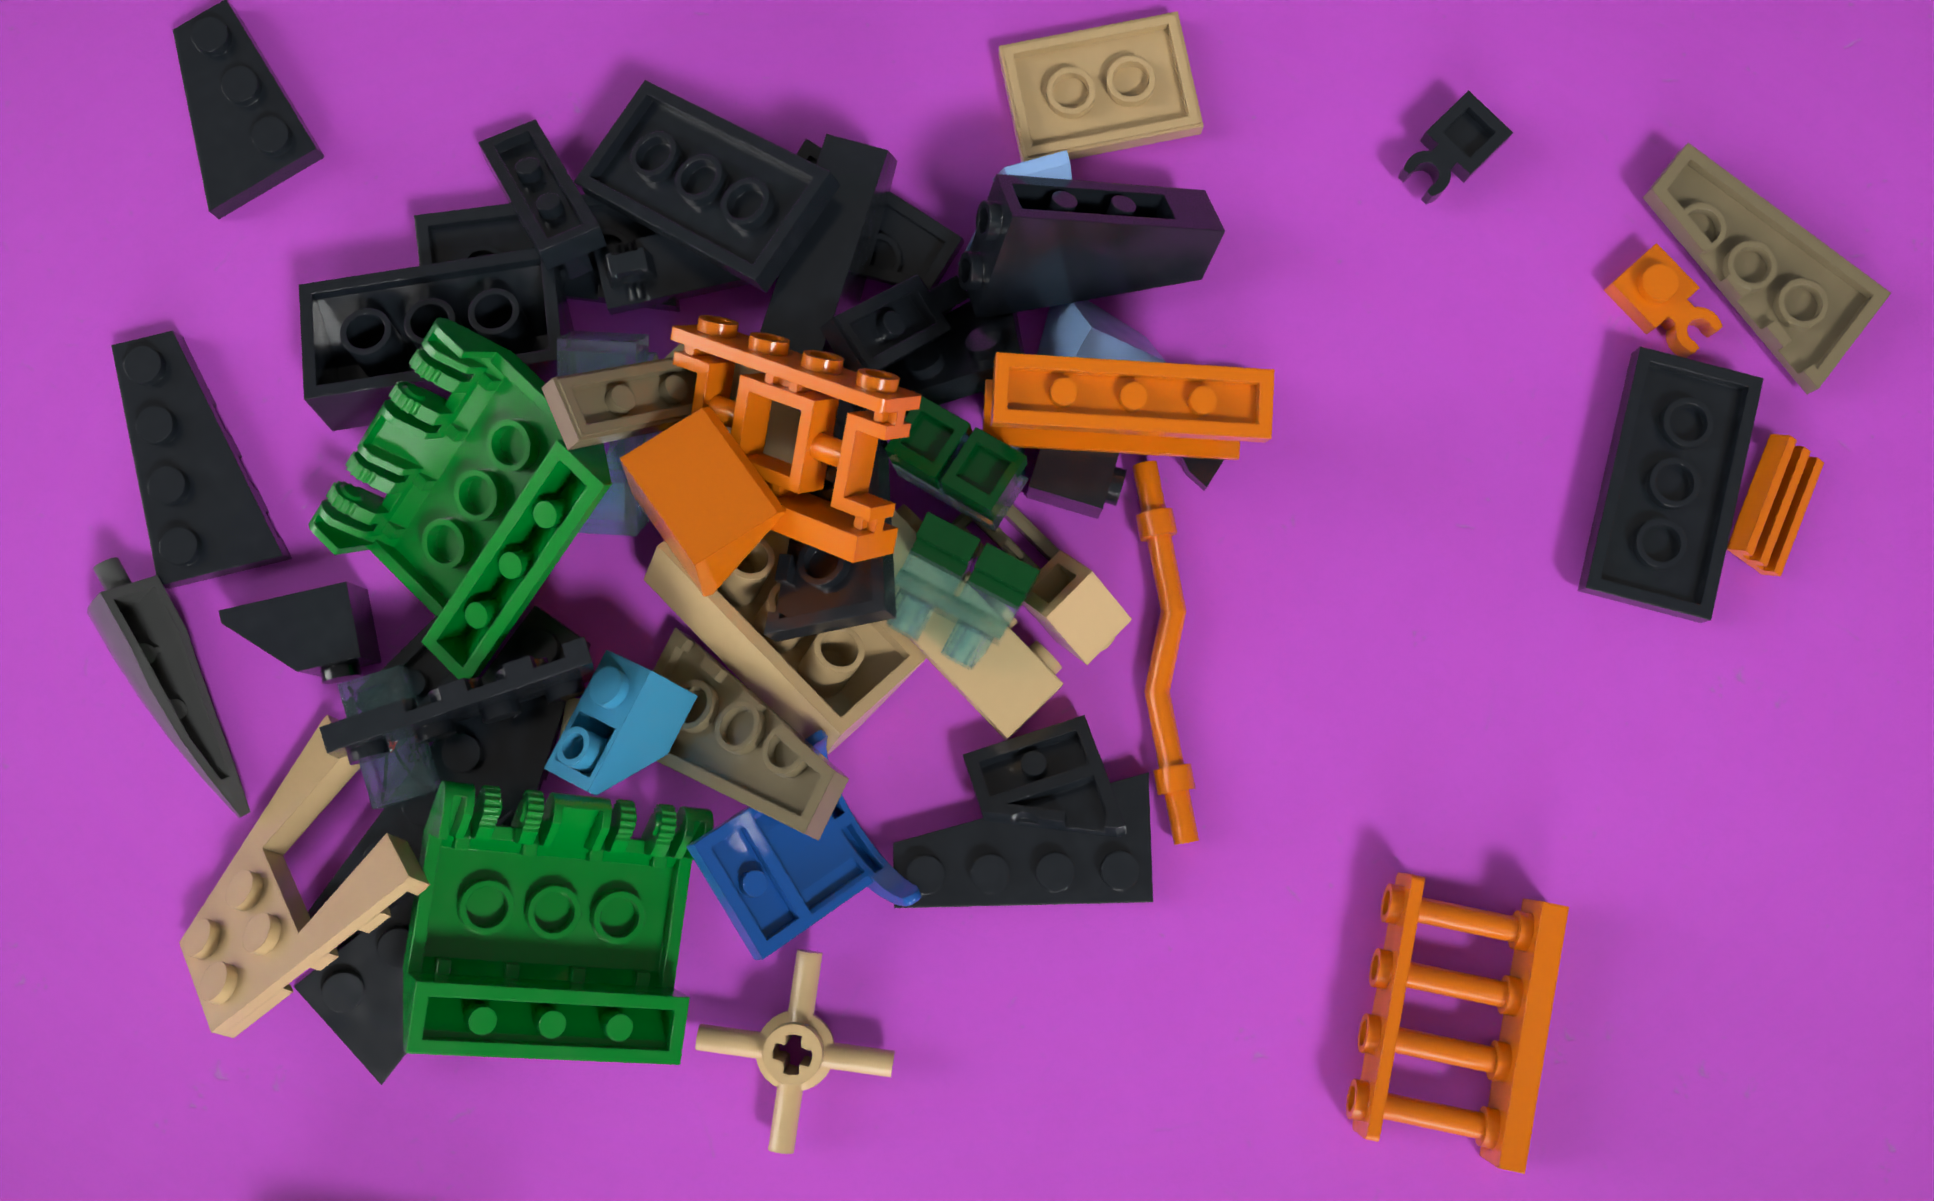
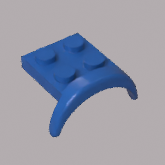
M818 730L805 740L828 759V736L823 730ZM842 794L819 841L747 806L686 846L754 960L765 959L866 887L880 897L899 906H910L921 898L919 888L900 875L875 848L853 816Z

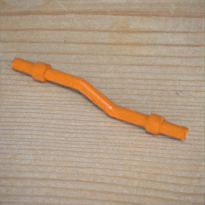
M1145 461L1132 466L1141 513L1136 515L1140 541H1147L1161 611L1144 694L1159 769L1153 770L1157 794L1165 796L1173 843L1178 845L1199 841L1189 791L1195 789L1191 763L1184 764L1170 694L1187 610L1172 536L1177 534L1173 509L1166 508L1157 461Z

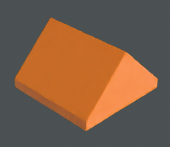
M703 407L620 457L632 495L704 597L713 595L786 513L783 505L712 407Z

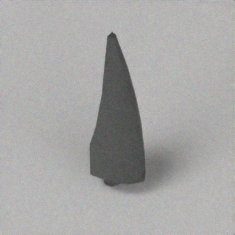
M118 557L110 558L97 564L93 570L105 591L100 592L87 608V614L110 654L147 710L200 777L238 818L247 815L251 811L202 677L188 631L158 575L131 582Z

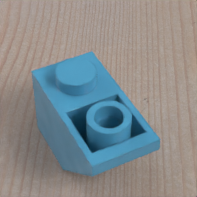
M606 650L544 769L597 796L668 755L698 696L654 671Z

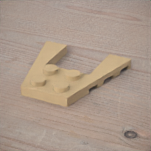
M326 715L179 942L212 1033L235 1038L294 991L289 983L308 968L319 971L324 969L339 957L338 950L335 947L357 930L369 934L391 917L390 909L387 908L406 892L419 895L430 885L408 841L386 833L317 913L310 918L283 855L364 764L350 765L347 756L337 759L327 754L319 727L339 721L332 716Z

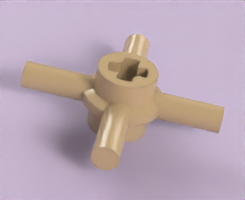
M797 949L788 1011L773 1017L763 1027L761 1032L700 1024L697 1032L696 1050L755 1058L763 1076L777 1087L768 1150L775 1153H794L803 1091L820 1083L830 1069L883 1077L892 1076L894 1050L836 1043L827 1024L814 1014L823 955L822 952ZM792 1035L801 1036L802 1048L812 1051V1057L805 1056L799 1066L790 1064V1054L780 1050V1044L786 1045Z

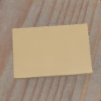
M1178 11L999 46L998 55L1021 162L1067 150L1069 160L1200 135L1202 133L1204 125Z

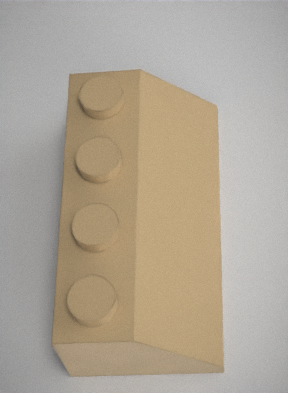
M770 530L716 592L705 597L665 541L660 543L655 550L643 580L757 697L804 739L818 730H823L828 736V755L857 730L927 658L891 619L775 642L765 636L764 630L768 612L776 611L781 585L775 581L779 555L787 554L790 537Z

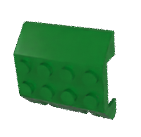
M440 317L436 318L421 343L423 348L416 350L409 364H411V368L421 378H425L428 382L431 381L436 386L451 392L452 394L447 400L422 387H417L414 383L411 384L408 381L404 382L402 380L400 382L397 381L389 394L391 399L385 400L358 443V450L356 452L353 451L345 465L348 467L346 470L351 473L350 475L356 477V480L367 483L370 487L386 493V497L383 498L359 486L355 487L352 483L348 484L345 481L334 482L326 495L328 499L321 502L308 525L312 533L334 555L370 550L435 616H438L421 642L459 680L462 678L479 677L610 488L612 482L604 443L567 450L542 391V387L546 383L512 351L449 319Z
M442 781L424 829L419 864L430 885L421 894H414L403 964V1051L405 1054L680 1065L690 997L676 990L674 985L692 860H694L686 846L713 829L712 811L705 808L682 806L678 812H675L676 807L674 805L657 804L641 838H631L637 821L636 807L633 801L618 799L612 809L609 798L552 792L549 794L544 805L545 798H543L544 793L542 791L525 790L511 826L497 825V819L500 817L502 810L501 789L499 786L483 785L475 802L474 784Z

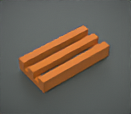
M1770 434L1727 545L1728 551L1761 575L1781 577L1824 462L1818 457H1809L1811 451L1806 447L1795 446L1797 440L1791 435Z

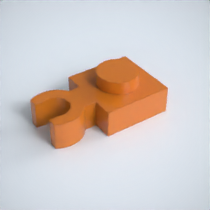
M1657 243L1604 289L1607 295L1646 335L1661 325L1666 330V341L1669 348L1679 357L1687 358L1699 349L1696 342L1688 335V325L1697 327L1706 338L1723 327L1720 319L1714 312L1707 308L1694 307L1687 300L1700 287Z

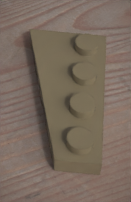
M1687 143L1678 151L1643 196L1646 203L1806 394L1820 388L1891 294V292L1690 143Z
M675 627L653 671L698 697L668 755L657 760V762L819 841L849 778L692 637Z

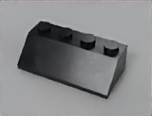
M535 248L299 284L304 400L332 431L369 426L385 400L391 399L389 394L397 381L400 382L402 380L404 382L408 381L411 384L414 383L417 387H422L447 400L452 394L451 392L436 386L431 381L428 382L425 378H421L411 368V364H409L416 350L423 348L421 344L436 318L440 317L449 319L512 351L545 383L553 377L579 373L576 336L559 266L547 270Z

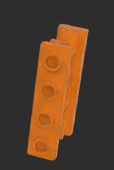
M700 315L698 324L673 325L670 340L684 344L683 351H674L673 365L697 373L691 414L703 407H712L723 424L731 428L733 438L786 510V513L770 530L852 563L893 554L898 527L887 524L884 521L885 518L893 517L896 503L868 493L878 439L891 440L909 437L911 423L904 421L905 413L909 410L919 409L922 395L898 387L900 377L895 374L867 368L858 369V373L843 368L844 358L839 355L817 350H804L803 354L789 349L791 341L785 337L762 332H752L750 336L738 332L739 323L732 319L713 315ZM735 363L764 372L740 375L736 401L730 399ZM839 399L869 409L847 413L843 440L833 437ZM772 400L801 410L792 464L763 453ZM828 464L837 467L831 502L807 493L823 490Z

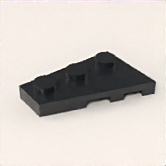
M227 0L221 1L173 29L208 210L211 214L221 219L325 157L241 17Z
M805 139L796 155L817 164L822 148ZM889 192L871 263L868 268L867 279L897 285L918 274L928 290L939 284L965 241L953 231Z

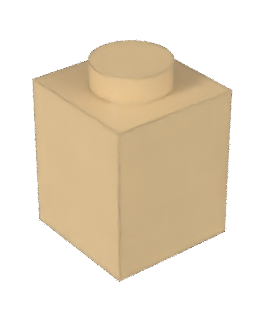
M1061 550L1040 570L1036 583L1023 603L1058 644L1086 665L1101 651L1108 648L1120 631L1132 620L1092 570Z

